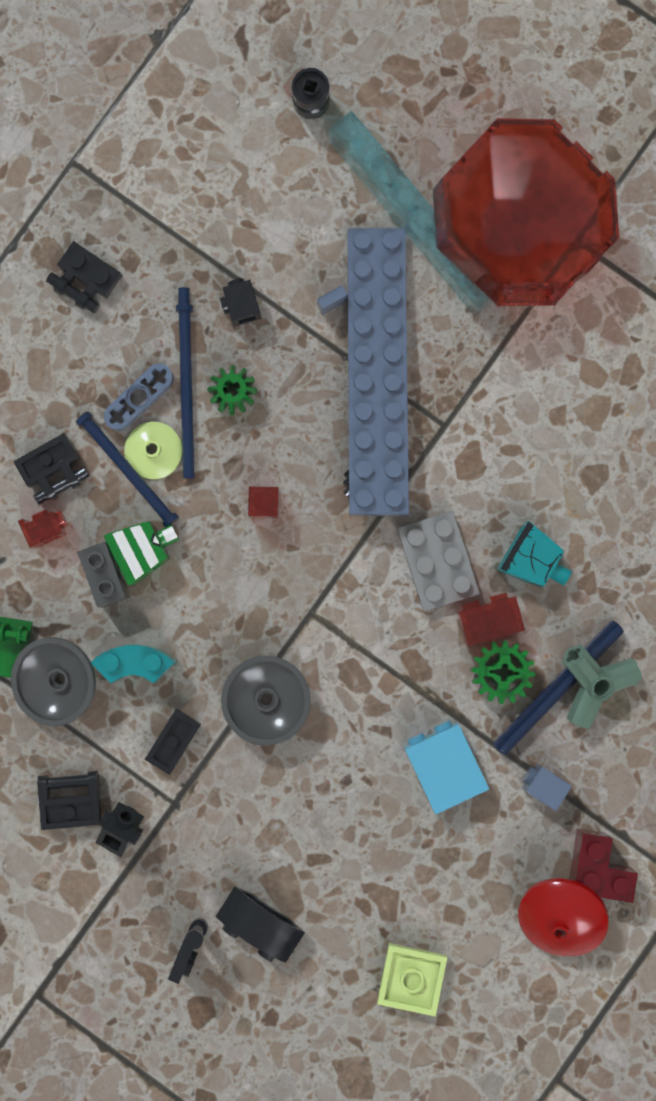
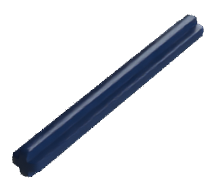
M610 621L585 649L597 661L623 634V628L617 622ZM567 668L493 742L494 747L501 754L506 755L577 682Z

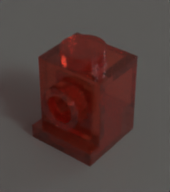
M43 510L31 516L33 521L26 519L18 521L29 547L33 549H38L68 535L65 530L68 523L61 510L50 513L48 510Z

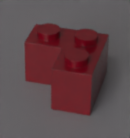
M577 828L569 879L588 886L600 898L634 903L638 873L631 867L609 863L613 838L604 832Z

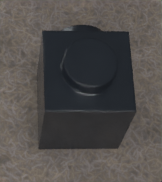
M244 278L234 279L227 283L228 286L223 287L225 296L220 298L224 315L230 313L234 327L262 319L251 279L246 281Z

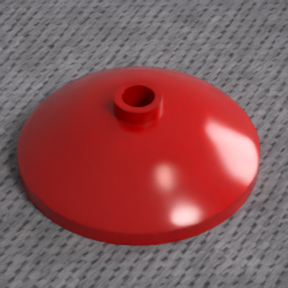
M554 878L536 883L525 892L518 909V921L524 935L536 947L552 955L575 957L587 954L596 949L607 935L609 915L603 900L591 888L574 880Z

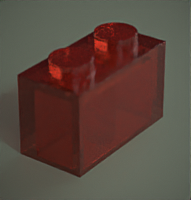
M506 592L491 596V602L480 605L479 600L462 604L463 610L457 611L456 614L465 646L525 631L516 596L508 598Z

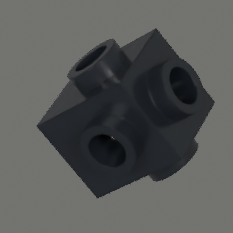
M118 802L113 811L107 809L99 823L102 829L95 843L122 857L130 843L136 845L144 829L139 826L144 816L134 808Z

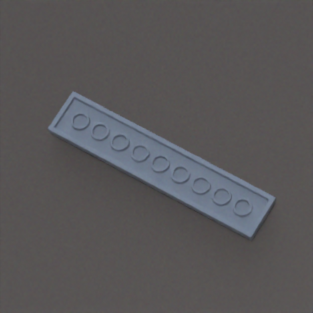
M348 228L349 516H408L405 228Z

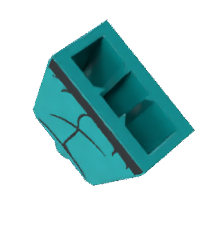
M529 521L523 523L496 569L500 573L537 587H544L549 578L564 586L572 573L570 569L558 563L564 554V550Z

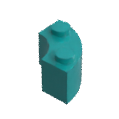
M141 644L124 645L109 649L91 661L92 665L111 684L129 675L141 676L152 683H156L178 662L173 656L159 648Z

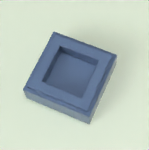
M339 286L319 297L317 307L321 314L324 315L348 301V294L343 286Z

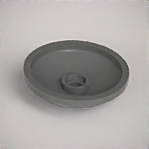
M47 637L30 643L19 653L12 668L11 686L17 704L29 718L47 726H62L77 720L88 710L95 695L96 677L90 659L80 647L63 638ZM60 674L65 677L64 683L59 680Z
M275 656L250 658L239 664L225 681L221 696L223 715L229 727L239 737L250 743L274 745L284 742L294 736L307 719L310 710L308 684L302 673L293 664ZM263 694H270L272 696L271 704L266 705L262 702L261 697Z

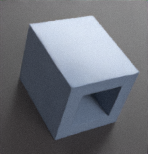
M539 764L535 768L530 767L522 779V782L525 783L522 787L523 790L557 811L572 787L569 783Z

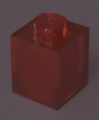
M249 486L248 517L250 519H279V487Z

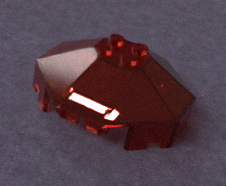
M497 118L433 188L436 248L498 307L555 306L573 284L588 274L599 262L602 255L619 239L615 178L607 170L602 173L591 162L594 157L577 141L572 143L561 132L563 127L555 119Z

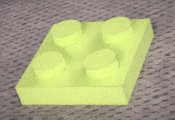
M388 943L377 1004L436 1017L448 958L447 955Z

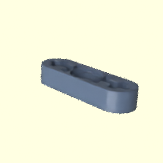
M157 363L147 369L107 407L104 412L106 425L114 431H124L172 386L174 376L170 368L165 364ZM158 371L160 374L164 371L167 372L164 376L167 381L164 384L157 382L152 387L157 392L152 395L151 391L143 383L147 380L148 384L151 385L156 379L154 376L155 372ZM136 390H143L147 394L146 402L139 406L134 405L131 401L132 393ZM126 401L135 412L131 415L127 410L122 416L124 419L122 424L118 422L112 424L111 422L114 419L112 413L114 411L121 413L126 408L122 403Z

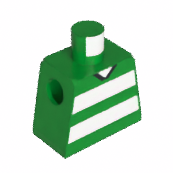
M150 521L104 535L128 586L138 584L169 561L170 556L165 547L180 540L172 524L156 531L153 523Z

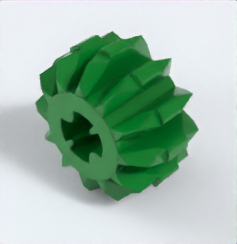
M235 365L230 366V374H226L225 369L221 367L219 372L222 377L218 378L212 375L210 378L217 386H209L207 388L208 393L216 394L211 397V404L220 402L218 411L221 413L229 406V414L231 416L235 415V407L239 406L242 413H245L246 408L243 403L246 402L249 405H253L255 402L248 395H255L258 392L257 388L249 387L255 382L254 377L245 378L247 375L245 368H242L237 375ZM229 385H233L235 388L240 387V389H236L238 392L236 396H232L231 393L225 394V392H228L227 387Z

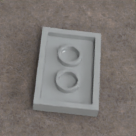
M453 511L397 528L423 612L480 594Z

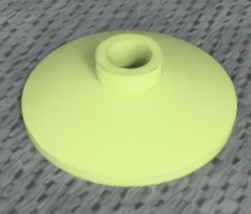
M146 422L131 431L125 442L124 454L126 460L141 477L161 479L170 475L178 467L182 458V443L178 434L170 426L161 422ZM150 444L157 446L155 454H148L147 447Z

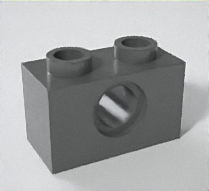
M104 541L77 551L98 608H104L130 598L120 568L107 542Z

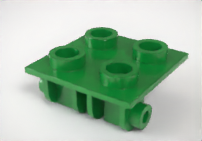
M0 616V676L11 678L12 668L17 656L29 645L32 621Z

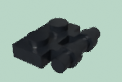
M73 241L57 264L59 268L65 271V274L60 278L51 272L46 282L52 285L54 291L58 294H65L74 300L75 305L82 310L87 309L95 314L100 304L93 300L94 296L98 293L107 299L123 275ZM75 279L87 286L83 292L72 286Z
M65 433L13 461L27 487L30 488L38 483L41 486L42 491L33 495L38 505L47 500L52 502L59 498L58 494L70 487L74 489L80 486L81 481L90 477L85 467L75 472L72 469L71 464L80 460V457ZM62 470L65 478L51 484L48 477Z

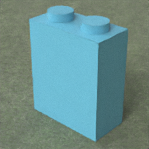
M450 720L435 726V732L424 736L423 733L409 738L407 740L408 745L404 746L435 815L489 790L457 722L451 724Z

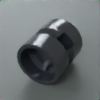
M317 68L302 69L292 80L291 88L294 109L298 115L305 119L320 118L329 107L330 85L328 78Z

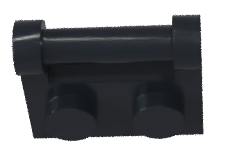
M97 770L88 771V774L52 778H49L48 775L38 776L37 786L41 830L99 825L102 816L99 792L100 781ZM88 786L89 795L50 798L49 791L51 789Z
M197 918L191 923L167 980L179 984L182 975L189 977L198 952L193 951V949H198L202 945L203 936L208 930L206 920Z

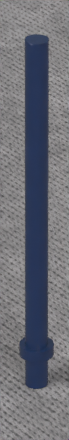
M181 287L178 288L176 312L179 313L183 479H194L190 313L193 312V305L190 304V288Z

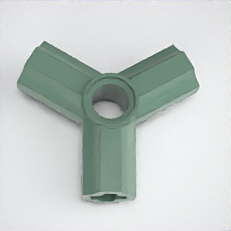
M582 645L570 647L563 653L564 658L561 662L577 680L579 690L567 715V719L582 728L589 729L592 727L603 701L609 699L615 691L637 685L639 681H642L641 671L637 662L630 658L600 668Z

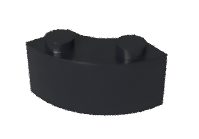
M236 886L215 916L224 924L222 929L225 933L233 938L241 937L259 949L257 951L258 954L270 962L275 958L286 963L305 934L288 916L273 909L255 894Z

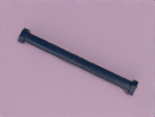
M88 411L76 420V424L79 427H84L164 521L162 524L167 527L176 522L179 518L177 513H172L96 425L92 420V414Z

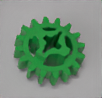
M502 640L501 647H498L495 641L490 642L491 650L488 651L486 648L481 647L480 650L483 656L481 658L474 656L473 660L478 663V666L470 668V671L477 673V677L471 681L473 684L480 683L481 687L477 691L480 695L486 691L488 692V701L491 702L496 696L498 704H503L506 697H508L511 703H515L516 694L524 698L526 695L522 689L524 687L532 688L533 686L527 680L528 677L536 675V673L528 669V667L534 664V661L525 660L529 652L523 650L519 653V644L517 643L508 648L507 640ZM498 653L497 660L490 666L485 665L492 655ZM510 654L517 658L521 668H516L511 663ZM502 664H504L506 669L515 672V674L504 675L503 680H501V676L490 672V670L501 669ZM484 676L492 678L495 682L496 690L488 686ZM515 679H520L517 686L509 690V684Z

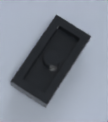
M176 708L144 760L170 775L202 723Z

